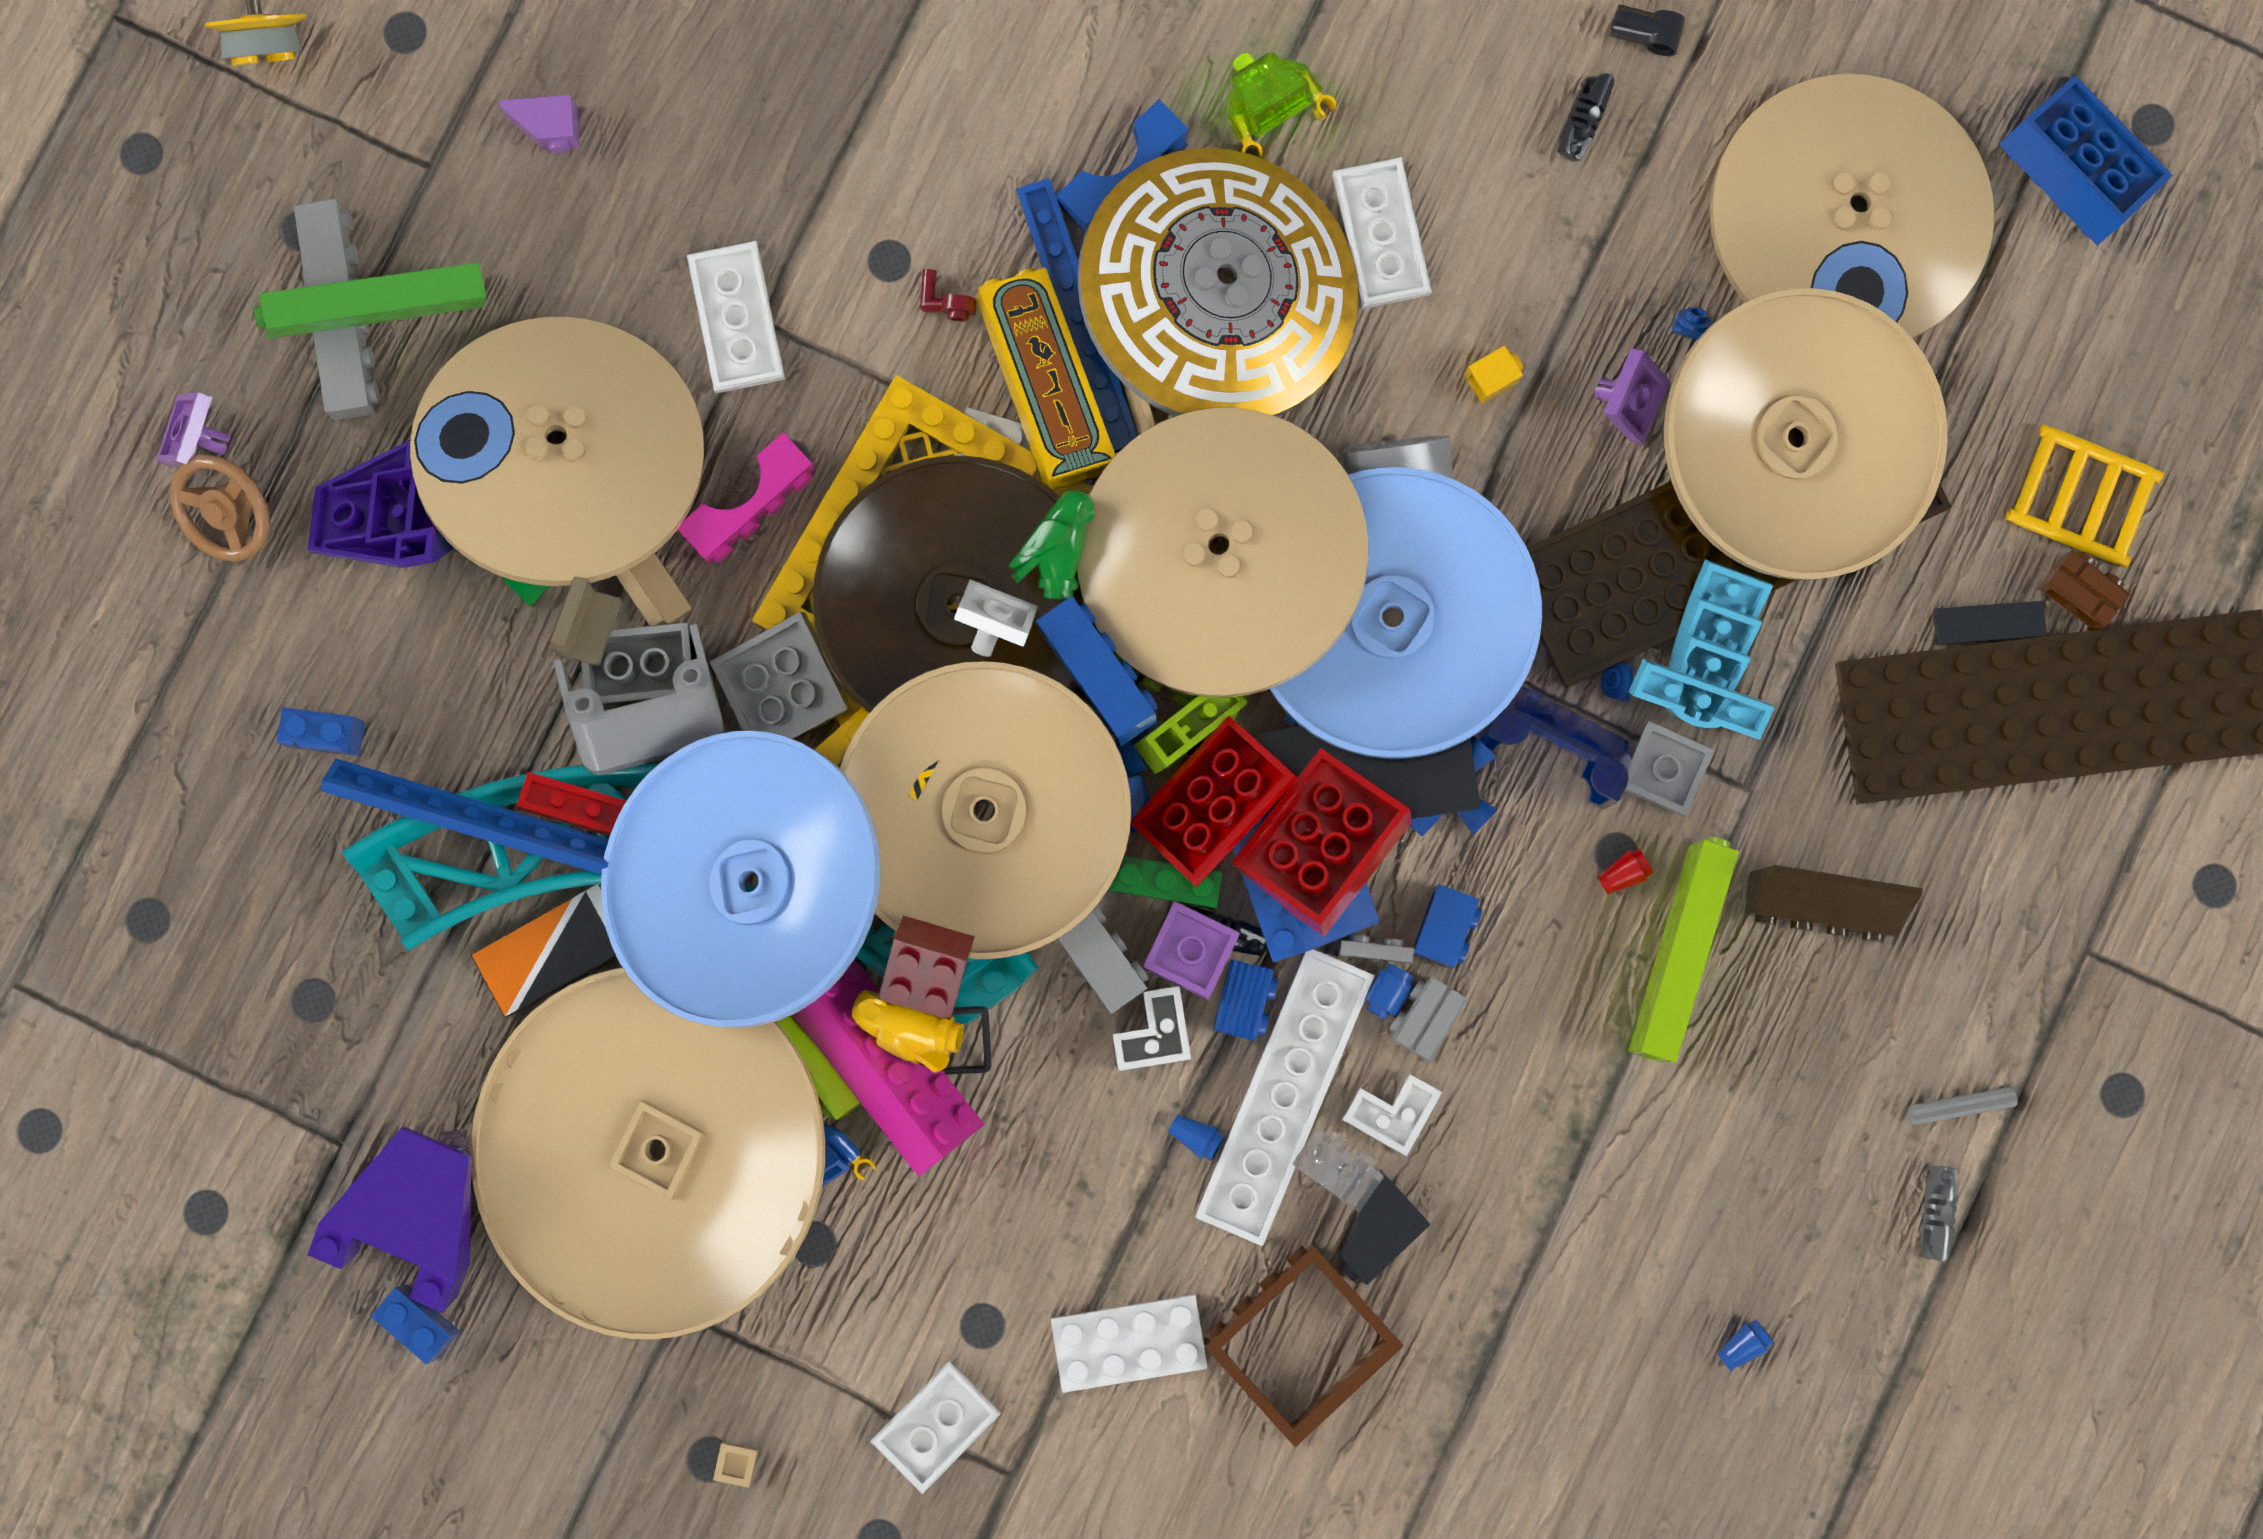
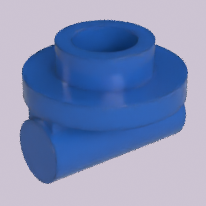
M1688 307L1678 312L1671 332L1697 340L1712 325V321L1703 309Z
M1618 663L1604 671L1601 678V688L1606 696L1616 701H1630V693L1628 691L1633 682V666Z

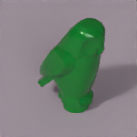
M1070 489L1058 498L1046 517L1039 522L1009 564V567L1015 570L1011 577L1017 583L1038 565L1040 573L1038 587L1044 588V598L1068 599L1073 596V590L1078 589V582L1074 576L1085 544L1086 524L1090 523L1094 517V503L1089 493Z

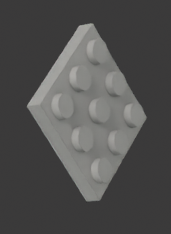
M799 612L710 661L743 731L769 732L795 740L852 709L840 683L826 661L820 642L805 612Z

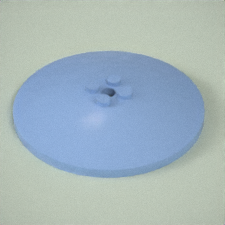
M1403 467L1376 468L1348 474L1362 504L1369 540V565L1361 600L1342 636L1317 663L1295 678L1269 690L1281 707L1299 725L1321 740L1345 751L1385 759H1406L1444 751L1466 741L1492 723L1518 693L1530 671L1536 655L1542 623V599L1533 561L1524 542L1508 519L1482 495L1454 479L1421 469ZM1395 608L1402 613L1403 622L1399 626L1390 627L1384 623L1382 615L1387 609Z
M732 731L713 735L689 744L667 757L639 783L617 817L606 847L604 859L609 864L607 868L602 869L601 901L605 927L620 964L630 979L652 1001L677 1016L704 1025L724 1028H747L765 1025L799 1012L821 997L845 973L862 947L873 921L880 888L881 864L875 827L860 793L850 779L837 765L811 747L788 737L769 732ZM756 873L759 880L758 886L754 891L747 892L745 880L749 874Z

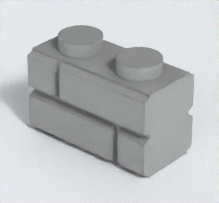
M1429 976L1425 982L1418 979L1408 995V998L1413 1000L1407 1012L1404 1013L1400 1010L1389 1027L1390 1030L1394 1031L1390 1038L1392 1041L1427 1062H1431L1468 1000L1455 990Z

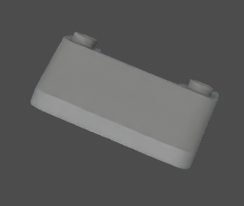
M697 624L690 625V630L698 659L684 662L676 668L673 675L676 693L604 711L601 698L593 690L579 689L573 691L570 678L561 659L554 660L565 711L581 761L587 771L595 775H605L666 759L681 748L698 740L725 733L722 714Z

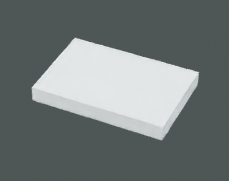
M949 1360L870 1442L923 1494L997 1419L1001 1412Z

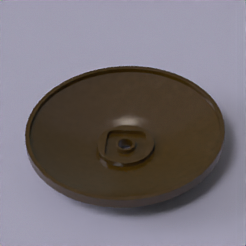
M940 456L912 462L888 472L863 489L845 507L828 533L818 558L813 587V615L820 646L831 671L849 696L868 714L890 693L906 682L926 672L964 662L985 661L1021 666L1041 673L1059 682L1070 691H1074L1077 686L1076 682L1042 636L1036 623L1037 619L1067 599L1044 598V588L1038 587V580L1040 578L1038 565L1018 583L1011 577L1015 570L1009 567V564L1039 522L1046 517L1049 510L1058 500L1059 496L1051 488L1026 472L999 461L973 456ZM1076 570L1074 577L1078 582V589L1073 590V598L1078 605H1081L1085 602ZM969 580H973L1036 605L1038 608L1023 647L998 637L991 656L987 657L972 651L971 646L978 629L954 620L956 614L948 609V600L953 596L963 597ZM1092 623V625L1095 627V629L1097 630V632H1098L1099 634H1101V633L1099 632V630L1097 629L1095 623Z

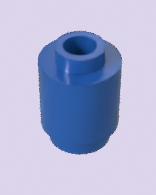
M1388 963L1385 970H1380L1366 995L1365 1001L1370 1003L1367 1010L1384 1020L1387 1019L1388 1015L1396 1017L1413 988L1410 984L1414 977Z

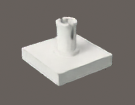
M969 580L954 620L978 629L971 649L979 655L989 657L992 654L998 637L1022 647L1024 646L1038 606Z

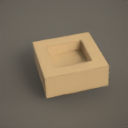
M723 1441L720 1446L713 1480L750 1488L759 1449Z

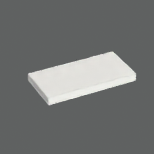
M1402 157L1333 171L1332 177L1344 232L1356 268L1361 308L1365 309L1431 295L1432 290Z
M752 241L687 255L714 392L717 394L785 380L757 242Z

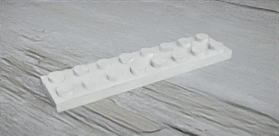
M1314 949L1304 953L1195 1218L1260 1246L1264 1245L1375 975Z

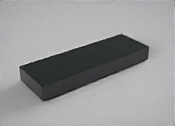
M2043 601L1936 608L1933 610L1936 646L2047 636Z

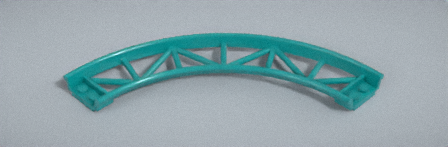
M647 763L605 775L592 774L587 771L584 765L532 773L627 801L628 799L616 788H636L660 763ZM527 774L497 780L456 794L498 807L518 802ZM406 816L377 829L341 851L350 865L359 873L402 937L400 940L408 951L434 935L497 906L554 890L601 884L602 876L598 873L581 870L524 882L544 860V857L529 853L512 872L505 846L488 841L498 877L403 855L398 851L399 848L443 828ZM560 821L556 823L558 825L565 826L568 828L573 827V825L566 824ZM595 832V836L609 840L610 836ZM413 872L494 892L441 914ZM745 882L747 892H752L757 888L756 885ZM885 922L876 933L871 924L866 939L856 955L858 959L873 969L882 979H884L888 957L890 956L893 944L887 941L895 932ZM1027 952L995 959L969 958L967 964L970 965L966 967L955 1007L984 1006L990 1010L1016 992L1020 986L1028 982L1029 978L1039 967ZM981 1013L952 1016L955 1022L962 1023L966 1027L980 1017Z

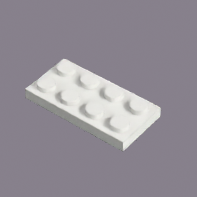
M1195 1294L1051 1318L1062 1393L1207 1369Z

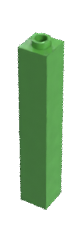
M478 262L260 293L259 306H254L253 310L257 328H264L266 338L271 339L482 308L485 304L486 293Z

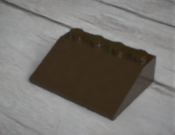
M1773 865L1750 872L1744 915L1755 916L1754 922L1759 924L1776 926L1777 920L1791 922V929L1812 931L1813 926L1825 927L1826 934L1848 937L1850 931L1862 933V940L1884 943L1885 937L1897 936L1920 900L1923 888Z

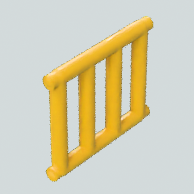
M2042 424L2038 436L2042 437L2015 508L2009 509L2005 520L2114 565L2127 568L2131 561V556L2127 554L2155 483H2160L2164 472L2058 428ZM2056 443L2075 452L2049 519L2046 522L2029 515L2028 512ZM2091 457L2108 464L2082 533L2079 535L2061 528L2087 459ZM2121 470L2140 477L2141 480L2113 549L2094 540Z

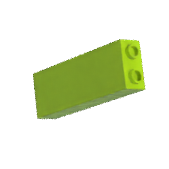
M1709 837L1708 840L1702 839L1700 842L1689 845L1628 1049L1630 1053L1661 1063H1677L1739 851L1729 848L1730 842Z

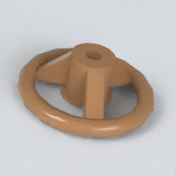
M199 455L191 458L187 465L181 464L172 476L169 497L172 513L183 534L199 550L218 560L240 562L255 557L267 542L271 524L267 502L255 481L241 467L222 457ZM202 469L217 470L231 478L229 482L222 486L185 488L186 481L193 472ZM186 505L198 507L209 525L216 529L224 530L229 547H223L208 539L194 524ZM253 510L256 526L253 537L246 544L250 511Z

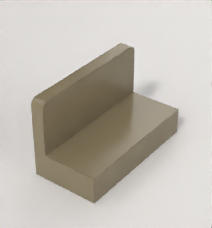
M574 577L550 642L556 654L561 657L598 666L602 660L622 604L620 598L596 592L588 580Z

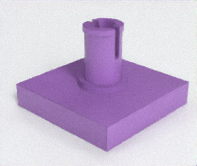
M1631 348L1618 380L1613 381L1607 378H1600L1598 384L1605 387L1596 386L1594 394L1597 400L1608 401L1603 413L1631 442L1643 445L1670 384V380L1644 351Z
M199 392L177 395L156 462L169 467L180 466L181 464L187 465V462L193 458L196 446L213 451L221 456L225 453L227 446L215 441L229 443L230 434L203 426L212 397Z
M1174 901L1142 969L1209 1000L1240 933Z

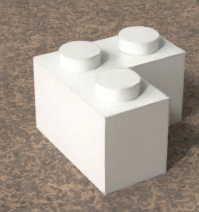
M1180 987L1143 992L1148 1029L1113 1034L1118 1071L1191 1059Z

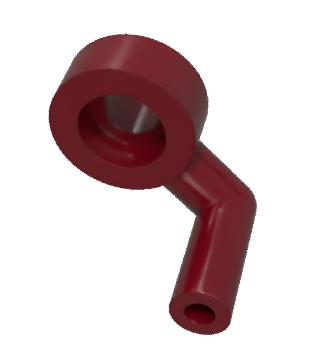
M923 269L920 308L923 312L945 313L948 320L959 322L968 321L969 316L976 315L977 299L974 297L947 294L943 295L942 298H935L937 271Z

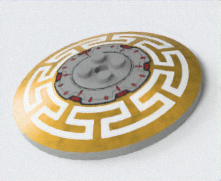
M1195 148L1176 151L1143 164L1122 179L1105 197L1091 220L1080 250L1078 264L1080 307L1091 340L1100 356L1111 371L1135 394L1154 407L1174 416L1212 408H1240L1279 416L1308 399L1325 383L1337 368L1352 338L1358 309V282L1352 253L1344 233L1326 205L1309 187L1283 168L1248 153L1230 149ZM1219 269L1230 270L1235 278L1234 283L1225 284L1221 282L1217 271Z

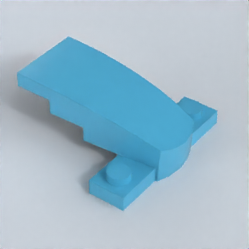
M1705 559L1687 603L1676 636L1669 666L1665 667L1643 659L1628 692L1632 696L1665 707L1669 713L1693 726L1703 728H1719L1721 726L1760 740L1775 707L1768 702L1734 690L1751 660L1747 653L1763 623L1758 617L1773 585L1767 581Z

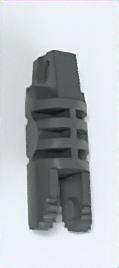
M1931 1165L1924 1192L1925 1202H1923L1924 1213H1922L1920 1251L1921 1255L1926 1259L1943 1262L1949 1259L1953 1233L1955 1232L1958 1172L1956 1168Z

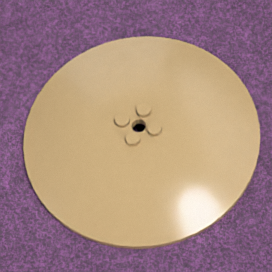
M624 968L598 973L567 986L549 997L524 1019L503 1045L488 1072L477 1103L471 1136V1170L478 1209L492 1244L511 1274L532 1296L564 1319L595 1332L628 1339H662L700 1331L728 1319L764 1294L782 1275L807 1236L817 1210L825 1169V1132L817 1091L807 1066L781 1026L774 1021L765 1025L747 1028H724L686 1020L652 1001L630 979ZM656 1139L662 1141L666 1149L664 1157L659 1161L650 1154V1146Z

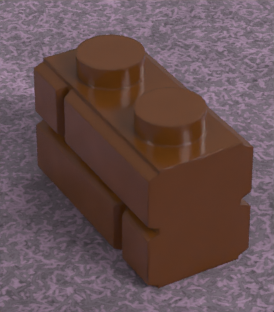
M2072 550L2059 558L2038 589L2092 630H2101L2111 622L2117 611L2130 596V593L2123 589L2124 582L2111 573L2103 574L2095 568V561L2089 555L2081 551L2075 553Z

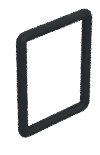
M954 1007L952 1015L981 1013L984 1066L947 1067L942 1070L946 1075L986 1073L991 1070L989 1011L986 1007Z

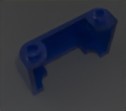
M1521 686L1509 705L1492 723L1482 730L1478 738L1492 752L1501 743L1517 745L1531 732L1587 761L1579 778L1585 780L1590 787V797L1587 802L1603 810L1619 802L1628 784L1632 751L1627 740Z

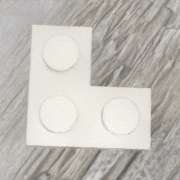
M1409 1074L1392 1105L1359 1088L1342 1120L1407 1156L1442 1092Z

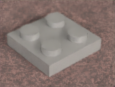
M1647 721L1618 788L1685 817L1715 750Z

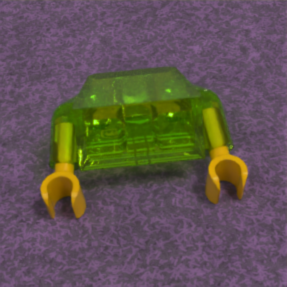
M1268 52L1257 60H1254L1249 53H1243L1233 63V67L1237 72L1230 78L1233 89L1227 96V117L1237 141H1242L1243 148L1241 152L1245 153L1248 148H1254L1257 150L1259 158H1261L1263 153L1262 147L1259 143L1252 140L1251 135L1254 134L1258 139L1312 105L1313 100L1315 101L1312 109L1313 114L1319 120L1326 118L1320 103L1328 105L1332 112L1336 109L1335 98L1321 93L1322 86L1304 63L1287 58L1281 59L1273 52Z

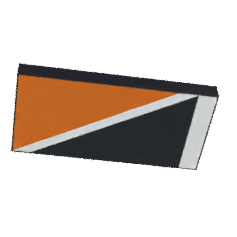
M601 884L591 886L470 954L505 1018L516 1014L617 957L605 927L602 912Z

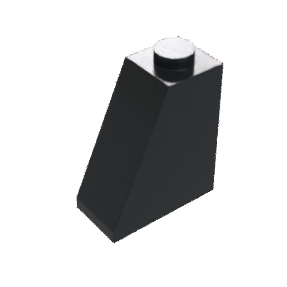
M1378 1168L1370 1177L1339 1253V1256L1344 1261L1340 1268L1354 1283L1361 1279L1366 1285L1431 1225L1383 1171Z

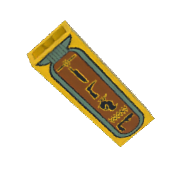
M1034 268L1020 271L1015 277L1005 280L994 278L986 281L982 286L978 287L977 304L1043 484L1054 491L1100 477L1103 470L1116 455L1047 269L1035 270Z

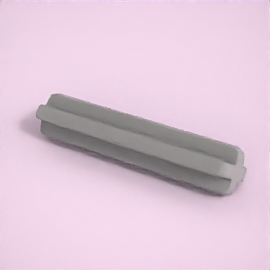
M2006 1087L1910 1105L1908 1107V1114L1911 1123L1918 1125L2015 1107L2017 1105V1096L2014 1088Z

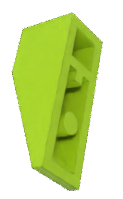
M1197 696L1133 746L1156 774L1176 761L1214 731L1228 716H1233L1248 702L1243 696Z

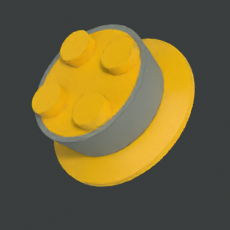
M245 0L248 15L240 16V19L204 23L206 28L223 32L221 33L222 59H231L232 66L258 63V56H267L268 62L295 59L294 53L301 52L302 50L295 28L292 25L306 19L307 14L270 16V14H262L260 0Z

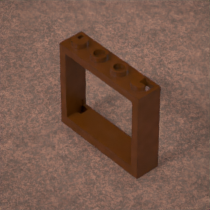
M1312 1244L1307 1248L1301 1245L1295 1252H1292L1286 1258L1289 1265L1280 1273L1273 1270L1259 1284L1262 1290L1253 1298L1246 1295L1232 1309L1235 1315L1225 1324L1222 1320L1218 1321L1205 1334L1208 1340L1204 1343L1205 1348L1295 1448L1404 1346ZM1314 1263L1381 1336L1382 1340L1290 1424L1221 1347L1309 1265Z

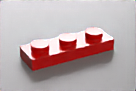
M527 772L516 807L522 811L610 836L617 817L626 801Z

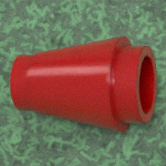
M1638 848L1633 852L1628 850L1597 878L1607 895H1610L1613 892L1648 881L1647 877L1654 872L1642 851Z

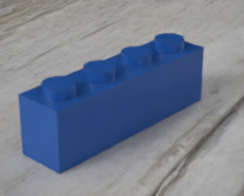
M1071 596L1037 619L1038 629L1119 745L1122 746L1157 722L1154 710L1158 706L1146 689L1140 692L1133 681L1137 679V676L1127 661L1124 660L1122 663H1119L1112 652L1117 650L1108 634L1105 631L1099 634L1092 625L1096 619L1085 603L1078 605L1073 596Z

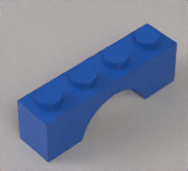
M1158 99L1133 124V135L1138 150L1131 164L1123 171L1110 176H1096L1081 171L1057 194L1060 208L1086 234L1094 214L1110 191L1129 173L1143 164L1160 156L1185 150L1188 146L1186 141L1188 140L1189 129Z

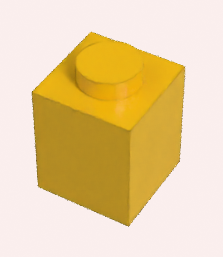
M1504 345L1468 366L1464 376L1483 405L1517 385L1523 377L1521 372L1523 365L1515 352L1509 353Z

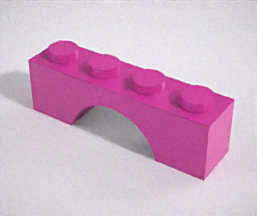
M784 432L757 455L761 478L756 493L748 502L740 507L729 510L715 509L702 504L677 529L709 565L714 561L719 563L728 557L733 551L732 545L738 539L750 537L760 527L758 522L765 515L777 513L786 504L787 500L785 498L795 489L801 491L813 480L811 474L816 471L813 464Z

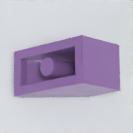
M571 95L500 100V108L507 119L544 150H549L551 153H566L570 151V148L580 147L578 110Z

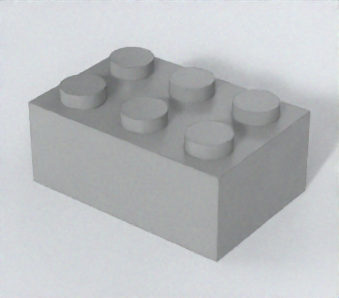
M688 623L612 630L600 664L595 666L581 662L583 689H590L596 692L601 698L604 709L619 708L676 693L673 683V675L676 668L684 662L697 659L690 625Z
M1096 905L1087 917L1057 940L1112 1015L1145 992L1147 987L1144 982L1149 978L1137 961L1132 964L1128 962L1123 955L1128 948L1116 931L1108 934L1102 925L1106 921V917Z

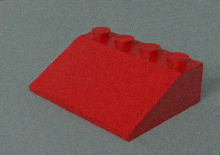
M1228 716L1134 816L1130 824L1197 887L1298 777L1235 720Z
M1320 748L1298 776V779L1291 785L1239 852L1232 865L1296 918L1325 937L1412 823L1410 809Z

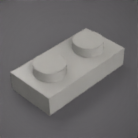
M1348 935L1347 941L1341 940L1338 943L1337 956L1406 964L1413 963L1414 948L1405 947V940L1384 938V944L1381 945L1369 943V936Z

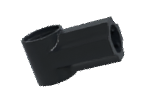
M1619 4L1613 19L1610 36L1646 45V49L1656 55L1674 56L1677 54L1685 18L1683 15L1670 10H1658L1652 13Z

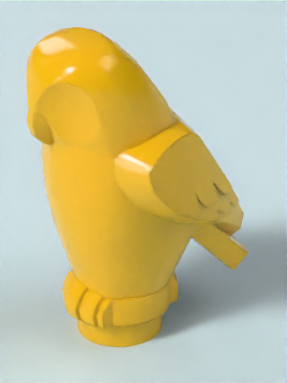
M864 990L858 994L852 1008V1017L863 1030L876 1038V1044L885 1051L906 1062L922 1063L934 1073L946 1068L950 1060V1052L957 1053L964 1037V1024L955 1022L953 1016L948 1020L878 999L879 993Z

